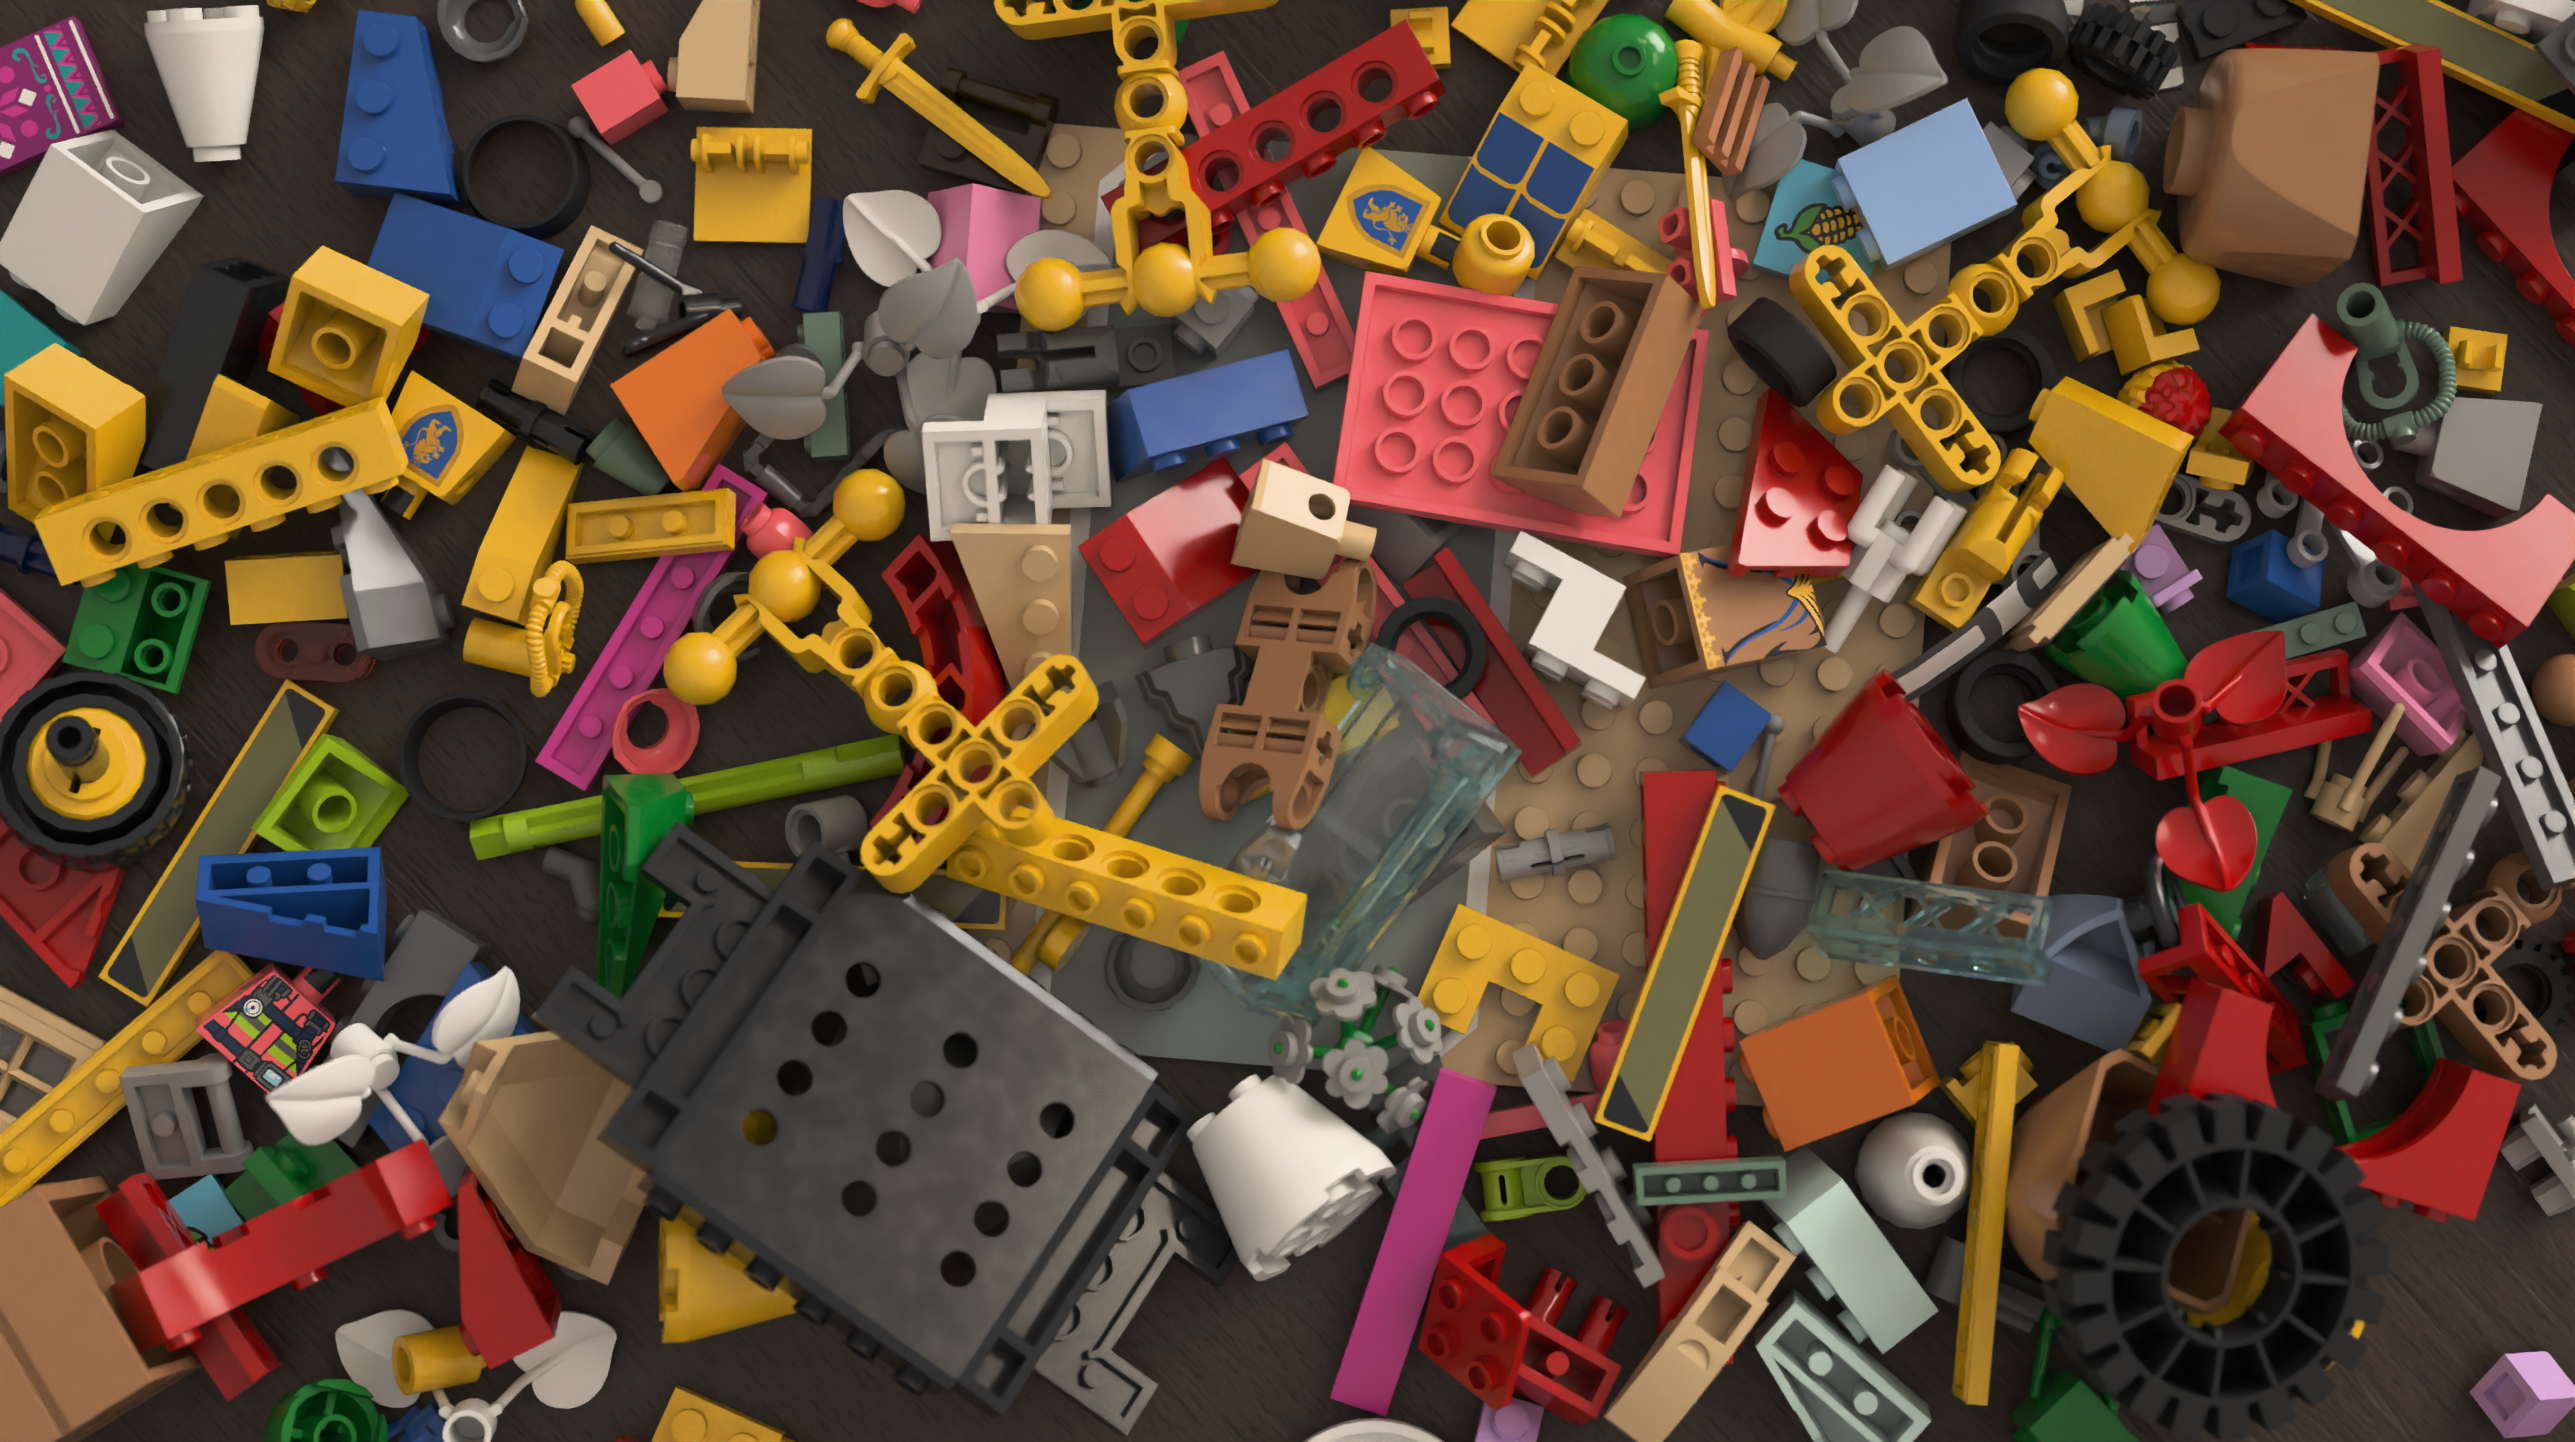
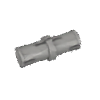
M1609 823L1558 834L1556 829L1544 831V837L1493 846L1501 883L1552 872L1553 877L1566 874L1565 869L1594 862L1616 860L1615 844Z

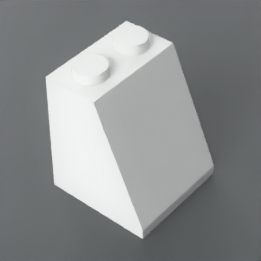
M113 129L50 144L0 241V264L9 270V275L15 282L23 287L39 292L55 304V308L61 316L72 322L86 326L113 317L198 207L203 195Z

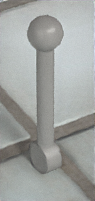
M575 116L569 120L567 124L568 133L573 138L585 140L638 187L644 202L653 205L662 200L664 192L661 185L655 180L647 181L590 130L587 119Z
M1770 713L1771 718L1763 729L1765 735L1751 797L1759 800L1763 799L1776 735H1779L1784 729L1783 718L1776 713Z

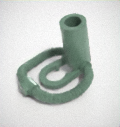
M2368 283L2353 284L2340 294L2337 301V313L2349 334L2346 336V339L2359 348L2354 357L2360 392L2366 403L2377 410L2385 412L2398 411L2409 405L2416 397L2420 386L2419 374L2406 345V337L2421 340L2422 343H2425L2432 350L2438 363L2440 385L2437 397L2432 403H2429V406H2425V410L2420 409V412L2415 411L2414 414L2412 410L2383 419V424L2382 422L2373 423L2372 426L2371 424L2366 425L2365 423L2362 424L2353 420L2348 410L2345 409L2346 406L2342 400V418L2346 436L2353 440L2359 439L2362 442L2365 440L2370 442L2372 439L2378 441L2379 438L2384 440L2387 436L2388 440L2392 441L2394 445L2410 443L2416 439V433H2419L2418 426L2423 428L2425 424L2430 425L2431 421L2436 422L2438 418L2443 417V413L2448 412V409L2453 404L2457 392V373L2455 372L2457 368L2454 366L2456 362L2453 360L2454 355L2451 354L2452 349L2448 347L2449 345L2445 342V338L2427 324L2421 325L2420 322L2414 323L2412 321L2406 323L2402 319L2395 320L2381 291L2374 285ZM2397 352L2400 360L2398 367L2401 371L2405 372L2407 384L2402 393L2394 398L2386 399L2379 397L2372 388V381L2375 380V376L2369 369L2368 361Z

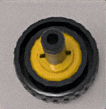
M89 670L87 672L72 671L64 673L59 677H50L18 697V701L8 708L2 716L0 723V817L18 841L33 853L56 866L61 864L70 870L81 872L83 870L106 872L110 868H124L133 865L135 861L141 858L146 859L155 853L159 846L167 843L174 835L177 826L183 823L187 815V807L193 800L195 791L193 779L196 777L193 751L187 733L178 717L161 697H158L149 687L142 683H135L129 680L128 676L118 673L108 674L102 670Z

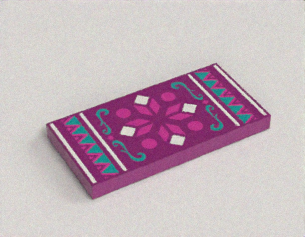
M71 16L0 48V178L42 160L50 144L110 130L125 124L83 26L75 16Z

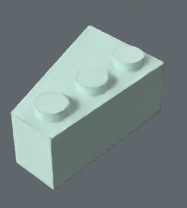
M1802 1145L1784 1159L1786 1161L1787 1198L1762 1199L1759 1201L1778 1224L1772 1230L1781 1243L1795 1256L1800 1253L1811 1268L1805 1272V1275L1826 1301L1834 1296L1844 1309L1837 1315V1318L1858 1344L1867 1338L1884 1354L1939 1310L1844 1180L1806 1145Z
M1794 1288L1755 1330V1347L1792 1409L1798 1414L1813 1442H1913L1932 1421L1929 1406L1925 1401Z

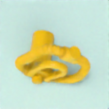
M559 560L550 565L544 578L535 581L533 584V596L529 604L531 610L525 626L526 629L475 617L468 628L464 642V662L530 677L531 693L538 698L545 697L552 687L557 685L561 673L570 674L575 666V654L570 653L574 643V638L572 637L574 632L572 630L576 629L574 624H577L584 593L583 580L579 570L568 561ZM564 580L566 584L565 601H559L555 606L561 591L560 584ZM552 613L548 628L542 634L546 617Z

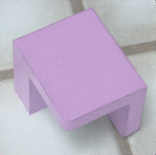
M2546 1351L2504 1354L2469 1392L2504 1438L2546 1435L2575 1406V1385Z

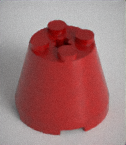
M1886 669L1881 670L1859 688L1785 775L1786 783L1777 788L1780 796L1794 815L1797 817L1802 815L1810 825L1813 824L1817 829V832L1811 835L1810 839L1829 865L1835 863L1842 872L1847 869L1853 872L1859 871L1963 831L1990 814L1982 800L1978 802L1970 793L1976 786L1928 718H1925L1913 703L1909 704L1904 698V695L1907 694L1904 688Z

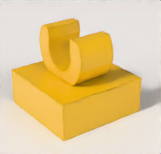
M1448 7L1390 10V28L1406 19L1433 68L1450 69Z
M2452 326L2446 328L2443 331V337L2445 342L2448 343V347L2452 349L2451 354L2454 355L2453 360L2456 362L2454 365L2457 368L2455 371L2457 373L2456 389L2491 395L2500 392L2508 335ZM2438 372L2437 386H2436V387H2439V385H2440V384H2439V380H2440V379H2439V372Z

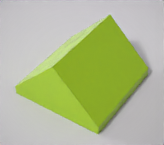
M322 733L251 826V829L287 852L368 848L372 846L410 795L401 781L345 739Z

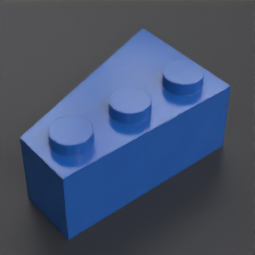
M358 10L335 181L347 192L355 196L392 200L394 193L397 192L435 205L465 208L453 158L455 153L452 138L449 136L443 107L445 102L432 36L416 16Z
M1289 350L1126 390L1107 407L1110 464L1116 483L1150 472L1158 474L1174 470L1186 465L1189 460L1205 455L1208 460L1221 458L1241 450V444L1259 439L1260 446H1266L1294 436L1292 428L1307 418L1309 414Z
M381 847L199 856L196 904L205 948L384 982L387 889Z
M483 962L467 963L416 1045L437 1051L432 1042V1031L435 1020L440 1012L460 993L494 976ZM520 1008L516 1026L510 1037L539 1033L540 1031ZM409 1055L400 1069L398 1077L388 1090L424 1135L430 1146L439 1138L447 1135L438 1120L458 1088L465 1069L461 1068L453 1058L445 1064H438ZM381 1100L368 1120L371 1127L392 1152L414 1143Z

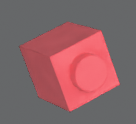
M631 49L571 85L598 131L610 146L669 112L660 96L669 90L651 59L641 65Z

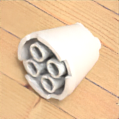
M1257 1074L1244 1079L1229 1093V1098L1232 1100L1231 1104L1218 1115L1214 1112L1205 1115L1193 1124L1186 1134L1193 1143L1192 1150L1237 1255L1256 1281L1267 1280L1285 1272L1291 1265L1286 1257L1292 1253L1298 1257L1307 1253L1315 1246L1322 1248L1358 1219L1383 1194L1376 1184L1382 1175L1387 1180L1396 1173V1168L1381 1149L1299 1086L1289 1084L1285 1078L1276 1077L1274 1074L1261 1081Z

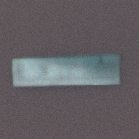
M1824 869L1817 892L1818 900L1814 902L1806 934L1824 958L2048 988L2053 965L2043 950V944L2054 907L2050 897ZM1837 889L1859 891L1867 901V903L1847 916L1830 914ZM1869 893H1875L1879 895L1872 898ZM1901 897L1915 898L1923 908V910L1903 923L1888 921L1881 911ZM1925 900H1931L1935 902L1928 905ZM1957 904L1973 906L1980 916L1960 930L1944 929L1937 917ZM1982 907H1987V908H1992V909L1989 910V911H1987V912L1985 913V911L1983 910ZM2015 911L2033 913L2026 939L2001 936L1994 925ZM1876 914V916L1878 917L1879 920H1874V919H1869V918H1871L1872 916H1874V915ZM1932 921L1935 927H1929L1925 925ZM1989 929L1992 935L1983 934L1982 932Z

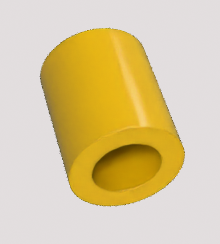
M459 1325L397 1336L392 1346V1367L395 1380L399 1389L405 1395L476 1382L480 1378L481 1370L487 1366L481 1354L474 1357L469 1352L461 1337Z

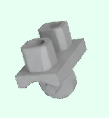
M2532 1103L2519 1111L2520 1123L2512 1127L2504 1135L2500 1151L2516 1172L2541 1156L2545 1158L2553 1172L2532 1184L2530 1191L2546 1215L2550 1217L2575 1206V1118L2572 1114H2569L2557 1122V1125L2567 1137V1140L2563 1142L2537 1105Z

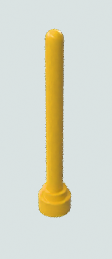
M1156 732L1143 751L1147 754L1141 764L1145 767L1144 771L1102 831L1125 838L1164 782L1170 784L1176 775L1182 778L1194 761V758ZM1046 909L1009 964L1022 974L1029 975L1039 961L1038 953L1044 941L1066 914Z

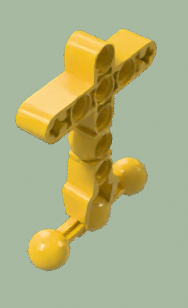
M994 0L996 13L1017 36L1025 40H1040L1113 30L1116 54L1123 61V65L1117 67L1118 76L1123 82L1116 93L1114 112L1118 125L1124 131L1123 139L1128 145L1125 150L1124 159L1125 196L1117 199L1111 208L1116 261L1120 268L1082 273L1075 264L1063 258L1045 257L1029 264L1018 277L1014 294L1018 312L1029 325L1042 331H1060L1074 325L1087 307L1119 303L1128 316L1140 305L1143 310L1155 316L1174 317L1188 311L1199 298L1213 305L1218 293L1217 291L1253 287L1259 295L1271 301L1291 302L1305 296L1313 288L1320 274L1321 259L1317 246L1308 235L1294 228L1277 227L1261 234L1253 243L1249 252L1213 256L1210 210L1191 189L1188 165L1178 147L1185 145L1184 136L1179 130L1186 120L1188 99L1184 87L1178 81V71L1174 68L1177 62L1175 21L1265 9L1275 5L1279 0H1143L1140 2L1093 0L1087 8L1082 10H1072V0H1034L1036 3L1027 5V15L1020 16L1017 11L1026 8V0ZM1051 6H1055L1056 13L1050 9ZM1149 37L1158 39V48L1150 58L1144 60L1134 59V49L1141 40ZM1154 94L1164 97L1163 106L1155 116L1149 118L1139 117V107L1144 99ZM1167 152L1169 154V162L1166 169L1158 175L1146 176L1144 174V164L1147 159L1154 153ZM1176 209L1185 212L1190 249L1178 243L1161 242L1144 249L1140 254L1138 235L1140 220L1149 217L1151 213L1158 217H1164Z
M2036 68L2018 75L2007 91L2004 113L2010 127L2023 138L2047 141L2071 173L2023 210L2021 220L2024 228L1994 258L1984 264H1971L1959 270L1950 281L1946 295L1932 304L1931 309L1916 317L1907 325H1904L1852 256L1843 248L1835 245H1823L1813 250L1794 265L1789 275V289L1793 297L1849 368L1845 374L1829 385L1818 398L1816 412L1821 425L1830 433L1839 436L1850 435L1876 421L1884 414L1934 480L1944 490L1952 493H1963L1992 480L1998 473L2001 458L2000 451L1994 440L1946 380L1940 369L1963 352L1971 342L1980 337L1994 336L2004 331L2014 320L2019 304L2029 299L2034 294V290L2049 283L2060 274L2067 279H2077L2103 264L2127 244L2149 273L2146 298L2152 312L2163 321L2176 325H2194L2206 319L2219 301L2221 281L2215 267L2194 261L2185 253H2178L2156 225L2162 211L2148 208L2150 188L2143 173L2130 163L2111 160V145L2095 146L2075 120L2079 96L2073 82L2060 71ZM2075 190V206L2082 221L2096 231L2110 233V235L2088 252L2079 246L2071 249L2067 233L2055 228L2059 221L2054 211L2055 207ZM2018 253L2024 254L2031 259L2035 271L2033 278L2027 277L2020 272L2017 266ZM1823 268L1830 277L1821 285L1817 282L1815 275ZM1975 287L1982 289L1988 294L1991 300L1990 313L1981 311L1974 303L1973 290ZM1844 292L1848 299L1834 306L1831 301ZM1850 310L1859 312L1865 317L1868 323L1867 336L1858 335L1851 329L1848 323ZM1930 322L1937 323L1944 328L1948 339L1946 348L1937 346L1931 340L1928 329ZM1886 357L1894 358L1901 364L1904 371L1902 383L1894 382L1887 376L1884 368ZM1841 392L1851 393L1857 399L1860 406V413L1857 419L1849 417L1843 412L1839 400ZM1922 403L1929 404L1936 409L1940 421L1937 430L1931 429L1924 424L1920 413ZM1954 434L1956 439L1946 443L1947 446L1943 447L1940 440ZM1964 454H1967L1972 460V463L1967 467L1968 472H1964L1960 466V463L1965 458Z
M858 469L844 477L833 494L834 515L808 541L794 536L792 550L772 551L759 559L749 573L748 593L733 595L737 609L714 632L687 633L674 641L665 654L663 675L671 693L688 704L712 705L727 696L735 684L737 674L736 658L766 631L805 671L819 673L826 669L830 674L837 676L851 690L858 693L865 703L867 715L875 726L885 732L902 735L912 748L918 749L933 770L867 834L861 847L862 862L869 872L884 888L890 892L900 894L913 891L920 886L986 820L1016 846L1028 848L1046 840L1052 832L1054 825L1053 811L1034 783L1028 778L1092 716L1099 700L1097 688L1081 662L1071 655H1054L1044 660L975 728L954 707L944 702L938 694L936 681L929 671L913 662L901 661L890 647L885 648L874 631L869 627L872 621L871 610L855 588L831 567L858 540L862 542L881 541L895 533L904 519L905 498L903 489L896 479L877 469ZM823 584L841 602L837 609L840 619L826 624L821 637L811 634L804 639H800L783 623H795L810 615L821 599V587ZM873 652L868 664L861 668L851 669L854 660L859 655ZM1066 685L1073 691L1066 694L1060 688ZM906 689L912 690L911 697L907 702L896 707L890 706L891 700L897 693ZM1043 704L1050 713L1047 717L1040 709ZM1026 723H1036L1035 730L1029 737L1020 741L1012 740L1013 733L1019 726ZM943 727H953L947 740L941 744H929L934 732ZM983 765H993L992 772L987 779L979 783H969L970 776L975 769ZM1024 803L1034 804L1031 814L1026 819L1020 822H1009L1010 814L1014 808ZM940 807H950L949 814L943 822L935 826H926L931 812ZM914 831L922 839L918 845L910 836ZM894 853L902 857L895 865L887 861Z

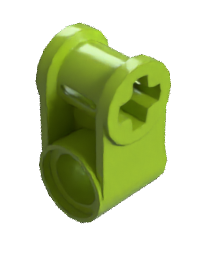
M1552 1154L1528 1158L1525 1156H1514L1473 1162L1474 1172L1480 1173L1485 1207L1484 1210L1479 1212L1480 1221L1482 1222L1528 1217L1533 1215V1213L1566 1210L1579 1204L1584 1199L1587 1191L1579 1178L1576 1190L1570 1196L1564 1198L1555 1197L1545 1189V1176L1553 1167L1564 1165L1574 1170L1567 1154ZM1500 1175L1504 1176L1507 1194L1506 1202H1502L1499 1185Z

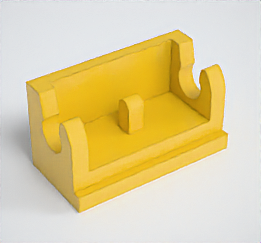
M339 550L246 555L225 561L231 625L349 618L342 593L340 576L351 574L350 567H347Z

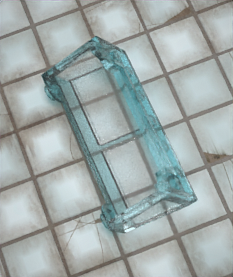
M1372 642L1364 653L1354 660L1349 670L1346 682L1347 691L1357 700L1336 727L1343 735L1328 788L1311 821L1304 828L1295 830L1302 835V838L1287 869L1286 877L1278 885L1307 894L1301 944L1276 981L1196 956L1244 1010L1281 1020L1284 1017H1293L1295 1020L1304 1019L1309 1022L1311 1028H1314L1323 1016L1316 1011V1001L1310 995L1309 988L1311 983L1318 978L1329 977L1330 972L1337 968H1343L1350 972H1355L1359 969L1523 752L1509 737L1406 656ZM1272 813V815L1269 817V819L1266 821V823H1267L1268 821H1270L1272 818H1274V817H1273V813Z

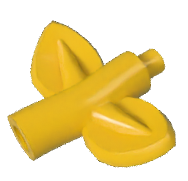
M1711 0L1672 1L1664 17L1690 35L1700 44L1703 50L1698 69L1701 98L1704 101L1706 100L1721 51L1738 47L1743 52L1741 64L1751 61L1757 67L1756 75L1763 76L1767 70L1784 82L1788 80L1798 62L1779 51L1783 42L1768 35L1781 21L1788 0H1719V7Z

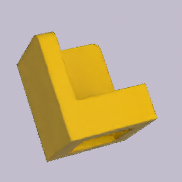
M2118 269L2064 289L2053 299L2078 364L2113 350L2101 310L2118 302L2117 298L2126 291Z
M2140 294L2128 296L2101 310L2121 376L2139 372L2146 366L2165 363L2172 358L2177 361L2200 350L2193 328L2167 334L2163 320L2152 312L2147 298H2142Z

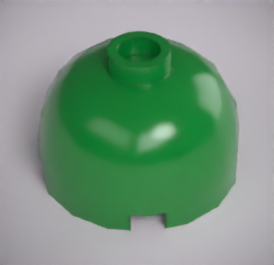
M1621 13L1602 18L1580 35L1570 52L1566 77L1568 85L1628 120V130L1636 129L1637 131L1648 128L1663 117L1670 108L1661 104L1659 94L1677 86L1679 62L1674 48L1675 42L1661 25L1645 16Z
M321 1379L287 1392L272 1408L264 1428V1442H388V1425L384 1414L377 1413L375 1405L369 1399L374 1397L365 1387L348 1379Z

